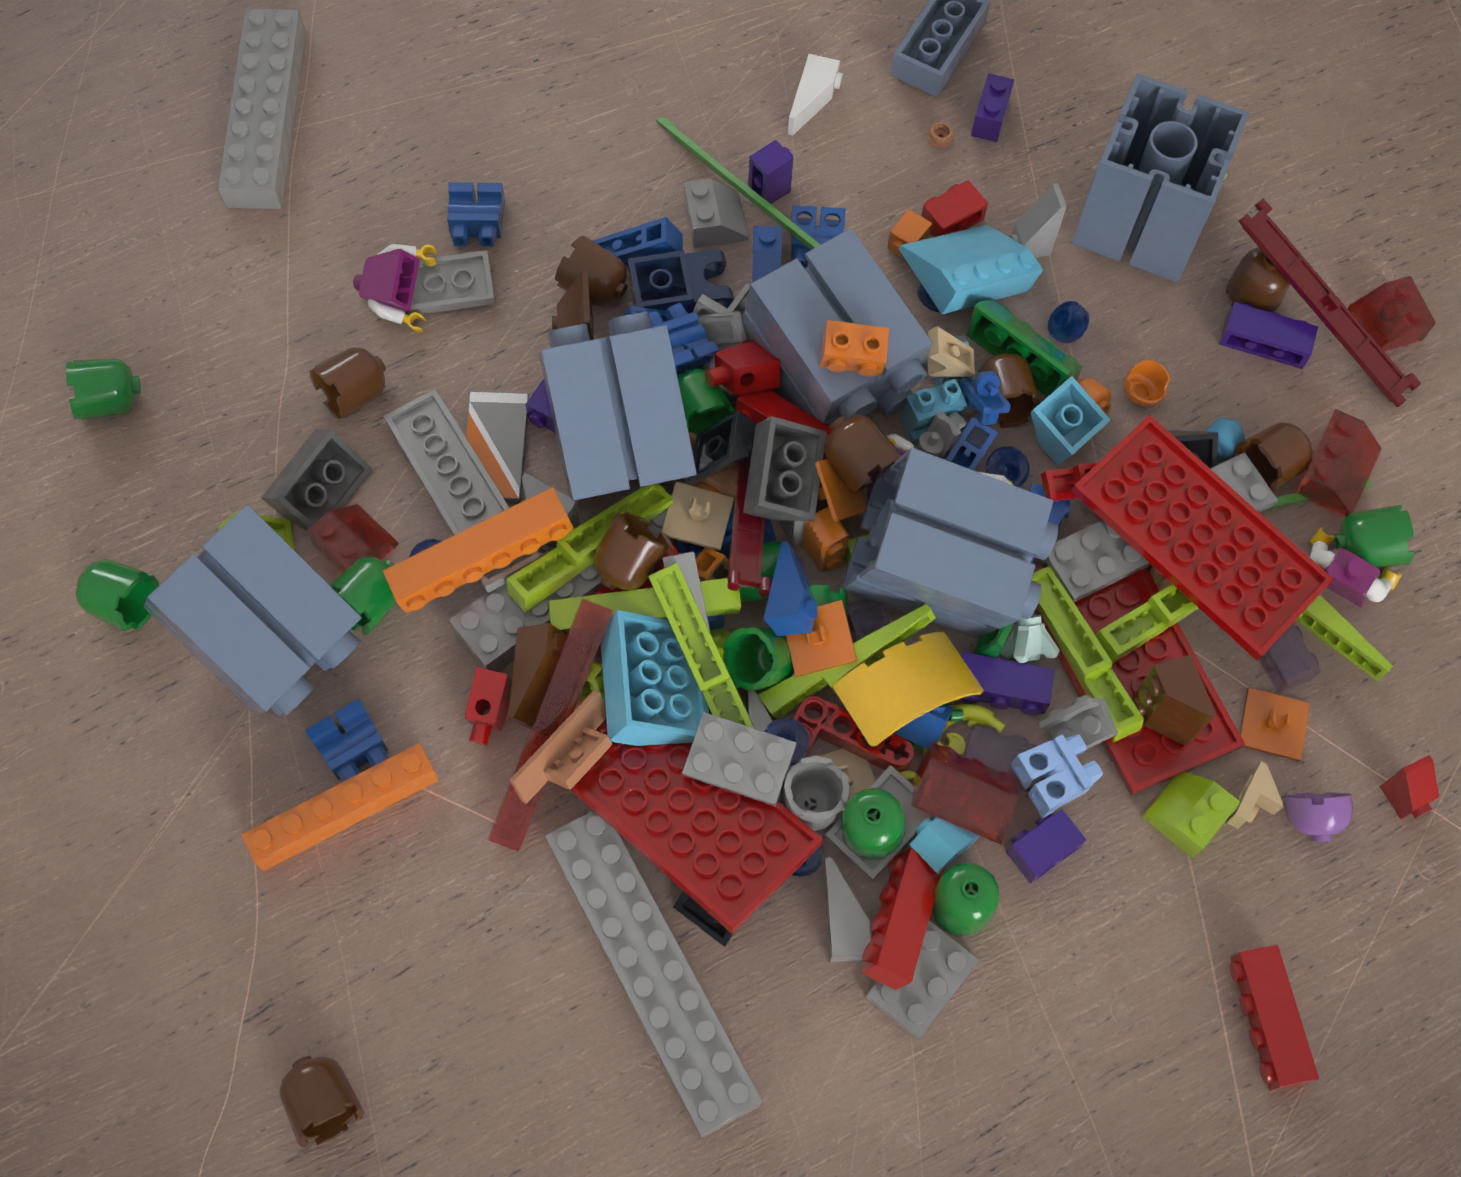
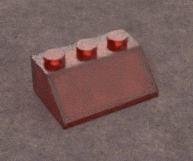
M1335 409L1314 449L1312 460L1304 471L1294 493L1300 494L1308 498L1307 500L1345 517L1354 512L1382 449L1363 420Z
M932 742L916 770L911 806L1001 845L1019 799L1020 780L1006 771H998L988 767L978 759H970L956 753L949 746H940Z

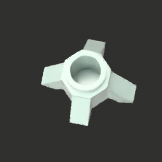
M1033 614L1029 619L1020 618V621L1013 625V631L1000 654L1005 660L1015 658L1019 663L1039 660L1040 654H1044L1047 658H1056L1060 649L1045 629V623L1041 622V615Z

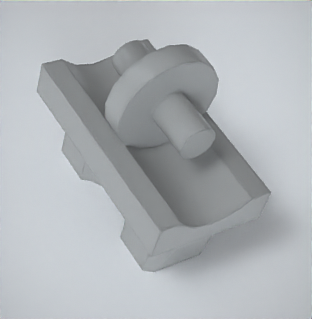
M943 411L937 413L927 432L920 436L918 448L920 451L945 460L958 441L957 439L961 432L965 429L966 421L957 412L948 417Z

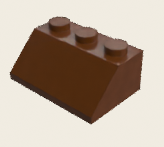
M1191 655L1154 665L1132 696L1133 703L1144 718V726L1185 746L1191 744L1216 715Z

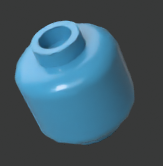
M1218 418L1205 430V432H1218L1217 461H1228L1235 455L1234 450L1237 444L1245 440L1242 425L1234 419Z

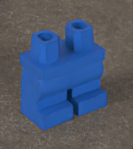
M448 182L449 203L447 221L454 246L468 245L469 237H478L479 245L493 247L496 238H501L505 205L503 184L477 183L478 198L476 203L473 183Z
M792 205L791 221L821 245L844 232L846 208L821 207L819 225H816L817 207ZM801 214H807V215H809L811 218H797V217H798L799 215H801ZM833 215L838 217L839 220H831L825 218ZM791 234V258H797L805 269L809 263L805 253L811 250Z
M681 303L672 305L666 310L665 315L668 319L666 322L663 321L658 311L649 313L651 328L667 325L677 375L683 371L709 364L719 351L714 340L708 341L703 326L698 322L699 317L696 312L688 314Z
M359 698L334 713L344 728L345 733H340L331 716L305 730L338 780L341 779L343 782L359 774L358 768L369 762L373 767L388 759L386 753L388 749Z

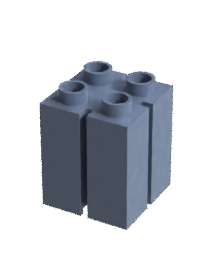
M1137 73L1100 160L1071 244L1120 261L1125 250H1129L1133 253L1129 265L1178 282L1215 204L1250 112L1199 94L1192 109L1186 110L1182 105L1188 93L1187 90Z
M852 228L805 253V257L809 262L805 269L796 258L750 284L745 305L747 311L744 312L742 318L747 338L743 342L753 340L780 359V387L776 388L780 396L826 425L830 426L843 415L846 419H849L855 415H868L878 408H881L885 416H891L907 405L906 396L913 394L911 388L926 376L927 372L922 367V364L933 343ZM827 320L889 328L887 361L882 374L863 376L855 371L832 372L828 368L820 367L823 331Z
M648 311L612 318L608 321L610 336L606 338L590 340L587 324L551 330L548 333L551 348L543 349L539 352L568 494L573 501L630 489L628 480L639 479L641 487L697 475L667 325L651 328Z
M911 447L894 461V465H889L875 477L860 526L861 529L869 531L870 534L866 539L857 537L842 588H845L848 593L907 614L928 604L936 617L932 623L973 638H979L995 631L996 628L1000 629L1020 621V618L1029 619L1033 615L1041 596V584L1031 580L1035 565L1030 562L1033 557L1045 560L1050 555L1058 535V526L1048 522L1054 500Z
M247 504L202 546L204 551L198 557L193 554L147 597L144 608L254 714L266 712L270 708L278 716L282 714L286 716L314 689L303 677L314 663L324 672L330 667L334 669L360 644L361 641L350 629L362 617Z

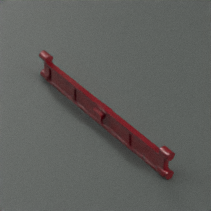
M1262 198L1254 205L1258 212L1252 218L1245 214L1238 220L1244 231L1389 401L1396 407L1401 406L1406 401L1402 393L1408 387L1412 391L1421 385V382L1412 372L1404 376L1267 215L1273 208Z
M750 458L739 464L727 587L732 591L739 590L740 585L759 588L758 594L761 597H768L771 591L772 580L768 577H760L765 518L743 513Z

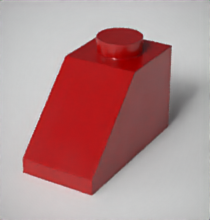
M1430 755L1404 767L1379 786L1400 819L1410 814L1415 819L1432 810L1429 804L1439 798L1434 762Z

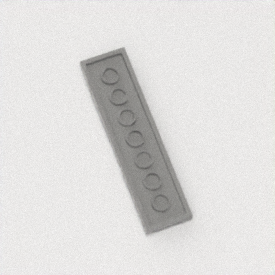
M436 389L383 416L453 535L509 509L503 496ZM537 551L529 555L524 554L512 560L508 566L494 569L484 574L480 581L489 593L506 584L508 577L536 561L540 556Z
M1245 452L1211 468L1214 473L1259 513L1274 506L1278 501ZM1103 520L1055 542L1050 555L1045 559V562L1052 568L1073 602L1151 565Z

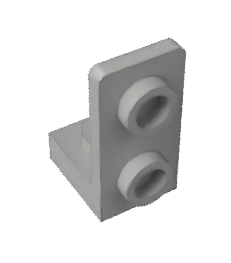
M745 284L728 309L702 294L693 312H696L697 315L737 311L743 313L750 285Z

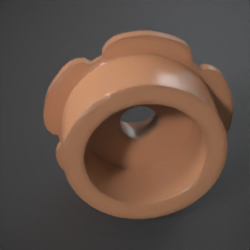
M945 122L933 124L927 133L929 143L935 147H948L951 141L954 140L952 127Z

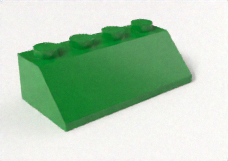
M993 299L980 301L974 306L966 336L992 356L1010 353L1017 354L1027 360L1032 369L1036 388L1048 397L1071 376L1078 380L1082 366L1078 364L1077 360L1058 349L1051 340L1043 338L1035 332L1027 322L1021 321L1011 314L1007 307L999 305Z

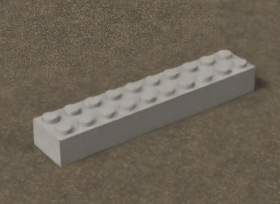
M593 810L545 835L547 844L700 1138L703 1139L759 1107L762 1100L618 832Z

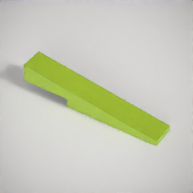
M659 483L641 487L569 532L564 538L557 540V547L508 577L506 579L507 593L527 613L593 564L594 552L618 512L623 515L625 511H628L649 522L671 506L674 499Z
M678 563L648 576L712 715L755 729Z
M1048 566L1034 572L1031 580L1041 584V596L1037 608L1085 694L1090 695L1091 698L1105 699L1118 732L1117 735L1111 737L1112 742L1114 743L1140 731L1144 718L1111 669L1113 662L1054 571Z
M727 578L700 581L707 616L739 614L741 609L739 590L732 591L728 589ZM654 588L549 601L550 623L563 632L600 629V626L617 610L668 620Z
M1172 584L1153 595L1145 604L1099 630L1096 638L1111 661L1115 663L1199 608Z
M1321 595L1296 619L1298 623L1377 682L1393 667Z
M925 604L854 642L856 662L799 677L793 675L758 694L769 712L780 721L799 707L804 699L812 697L825 686L829 685L835 692L832 686L862 663L869 667L884 658L882 651L905 642L936 619L928 604Z

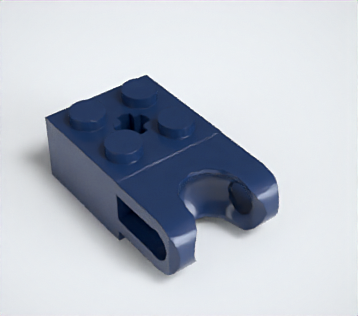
M719 249L685 253L682 250L629 258L628 271L634 306L666 311L672 305L681 303L686 312L690 314L693 312L698 299L704 294L728 309L734 301V294L731 288L726 285H712L707 282L708 279L719 276L724 272L727 263L725 254Z

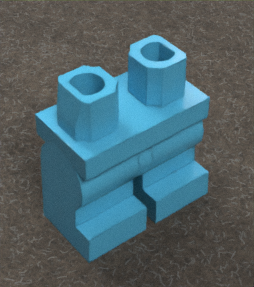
M952 379L944 382L942 385L930 389L925 388L917 391L915 394L906 396L907 405L904 407L900 421L910 442L916 444L920 436L927 432L937 413L943 411L948 417L957 412L961 416L967 407V403L957 381Z

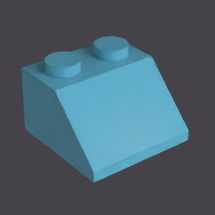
M1073 376L1068 378L1031 411L1038 444L1057 466L1072 456L1111 421Z

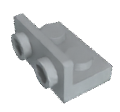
M1090 695L1076 698L1072 701L1073 705L1066 709L1059 708L1047 714L1048 718L1039 722L1040 729L1050 730L1053 739L1062 734L1065 738L1079 734L1087 749L1118 734L1105 699L1091 698Z

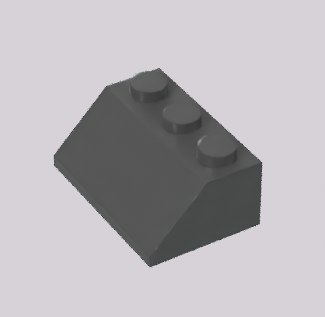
M773 416L758 423L755 428L743 513L769 520L814 521L820 484L815 462L823 460L824 442L827 432Z
M315 429L261 498L282 517L290 520L314 536L320 537L373 468L331 429Z

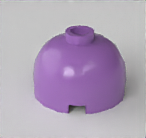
M1298 793L1286 795L1285 809L1289 822L1298 832L1311 835V841H1331L1332 834L1340 833L1348 827L1353 814V801L1349 793Z

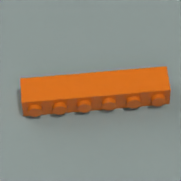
M551 487L383 570V573L396 602L405 613L417 611L423 608L426 603L438 597L448 596L456 588L466 583L476 582L484 574L494 569L504 568L512 560L524 554H532L541 546L551 541L560 540L575 529L556 491Z
M419 742L242 833L241 836L253 862L264 872L439 781Z

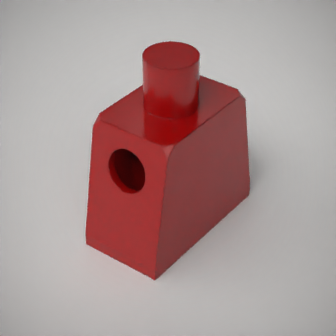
M753 340L717 352L714 356L715 368L705 371V380L709 387L722 385L735 395L780 387V359Z
M479 667L476 668L465 712V719L473 724L469 738L470 742L487 746L491 730L502 731L509 710L512 679L508 674ZM491 707L490 712L486 715H483V712L487 708Z

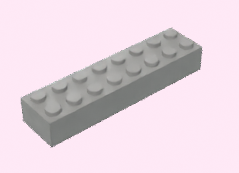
M245 8L218 186L226 208L282 209L306 33L299 10Z
M640 484L628 493H626L624 496L619 498L617 501L612 503L610 506L605 508L604 510L608 509L612 505L616 504L617 502L621 501L625 497L640 489ZM668 508L649 521L648 529L657 536L662 532ZM667 537L673 545L678 541L677 539ZM557 543L539 556L542 557L548 552L555 549L557 547ZM593 563L525 613L507 593L506 583L484 594L449 619V623L454 635L481 668L499 672L514 661L517 628L550 623V600L589 596L604 586V584L601 582L602 577L596 571Z

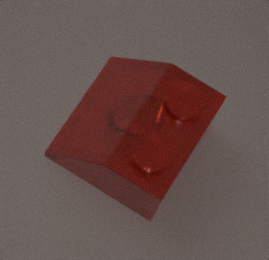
M1411 276L1386 282L1348 306V310L1383 351L1423 341L1436 323Z
M358 504L330 510L306 530L313 545L342 573L362 557L371 556L382 560L399 545Z

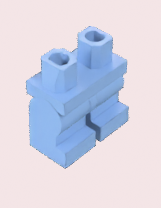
M1062 734L1051 741L1017 755L1011 763V767L1023 787L1027 789L1033 786L1028 795L1042 818L1053 813L1059 807L1086 794L1092 785L1103 775L1101 768L1094 760L1084 766L1079 762L1077 756L1087 750L1086 744L1079 734L1067 738Z

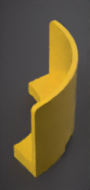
M945 632L920 635L918 637L919 641L909 646H906L904 642L896 644L882 651L884 658L869 667L865 663L860 664L832 686L870 746H877L906 724L939 706L963 697L980 695L984 691Z

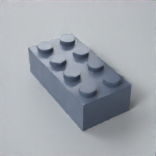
M929 0L893 54L890 75L938 97L986 24L990 1Z

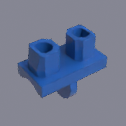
M993 371L980 372L975 380L960 378L959 387L965 393L964 399L967 403V408L972 410L978 409L977 420L981 425L996 424L999 414L1009 413L1011 406L998 390L1000 378Z

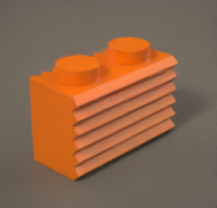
M827 507L815 513L814 521H806L802 547H806V552H809V556L812 557L815 566H818V571L834 570L844 562L849 534L840 521L834 522L830 508Z

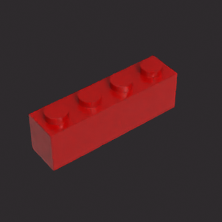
M769 389L746 393L737 398L736 411H740L756 424L773 416L826 431V437L832 432L828 425ZM825 453L823 455V460L827 459Z
M913 848L895 855L889 864V880L881 891V907L871 925V930H873L872 938L862 956L864 965L861 973L894 990L912 983L936 896L935 890L942 874V870L936 873Z
M1278 945L1242 951L1231 957L1230 973L1233 981L1238 982L1241 992L1239 998L1240 1007L1245 1016L1248 1015L1251 1025L1249 1030L1250 1041L1254 1049H1258L1262 1062L1259 1065L1260 1074L1263 1081L1268 1083L1270 1091L1318 1080L1317 1069Z

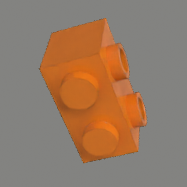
M827 320L823 331L820 367L828 368L832 372H844L847 370L859 372L863 376L881 375L887 361L889 328Z

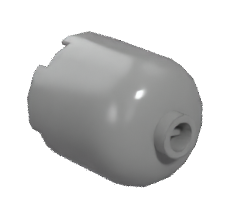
M821 756L803 758L786 775L782 805L813 831L825 829L835 822L848 800L850 786L847 775L838 766L833 764L829 758Z

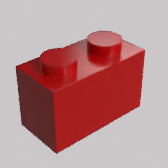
M967 180L960 185L955 184L951 186L946 193L937 198L932 197L928 199L923 205L921 217L932 223L930 234L933 237L966 230L984 220L988 202L973 184Z

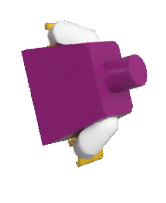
M390 244L378 255L368 257L365 260L363 274L354 277V288L359 291L361 298L368 301V307L380 318L398 324L404 322L414 332H423L421 328L413 326V323L416 319L426 321V319L420 313L414 312L407 315L405 311L411 310L420 262L418 258H422L427 266H435L437 264L436 259L426 256L428 254H438L437 250L430 244L424 245L420 250L416 249V246Z
M1321 527L1311 538L1310 542L1313 546L1310 558L1334 579L1326 588L1359 607L1363 606L1367 598L1373 602L1382 601L1388 592L1395 588L1402 576L1400 572L1397 574L1390 571L1389 567H1384L1380 574V570L1346 549L1338 548L1327 551L1328 546L1334 540V535H1327Z

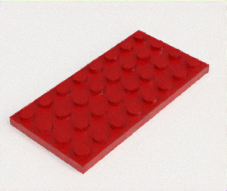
M1150 415L1071 489L1073 494L1256 661L1268 651L1334 580Z
M1046 564L1041 567H1038L1034 569V572L1048 567V565ZM1144 568L1074 602V604L1096 636L1099 630L1145 604L1153 595L1160 591L1148 569ZM1036 607L1034 611L1035 615H1041L1038 608ZM1041 615V622H1042V623H1045V621H1044V619H1043V617H1042V615ZM1045 623V629L1047 630V632L1049 633V635L1051 636V638L1054 640V642H1055L1056 645L1058 646V644H1057L1056 640L1054 639V637H1053L1051 631L1049 630L1047 624ZM1175 623L1113 663L1111 669L1132 700V696L1154 665L1191 655L1216 715L1197 738L1186 746L1143 724L1140 731L1114 743L1111 738L1103 741L1131 796L1176 777L1185 771L1187 772L1236 751L1245 745L1244 740L1178 623ZM1060 649L1057 657L1078 697L1086 695Z
M607 719L595 731L608 735ZM612 742L610 748L575 784L571 791L732 934L822 845L823 838L779 801L776 806L684 776L682 772L693 743L634 746Z

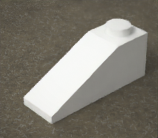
M808 54L789 116L788 135L793 136L832 99L835 88L840 89L843 73L839 72V60Z

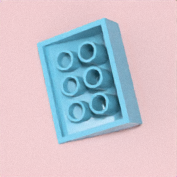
M989 225L916 241L899 247L901 254L941 314L972 307L980 301L990 299L995 301L1028 292L1043 271V268L1029 248Z
M617 610L600 626L607 733L610 741L634 746L693 743L703 712L709 714V708L683 651H681V646L669 620Z

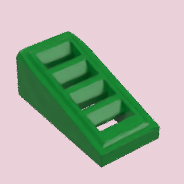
M1013 624L1000 629L996 628L995 631L981 636L973 654L999 658Z

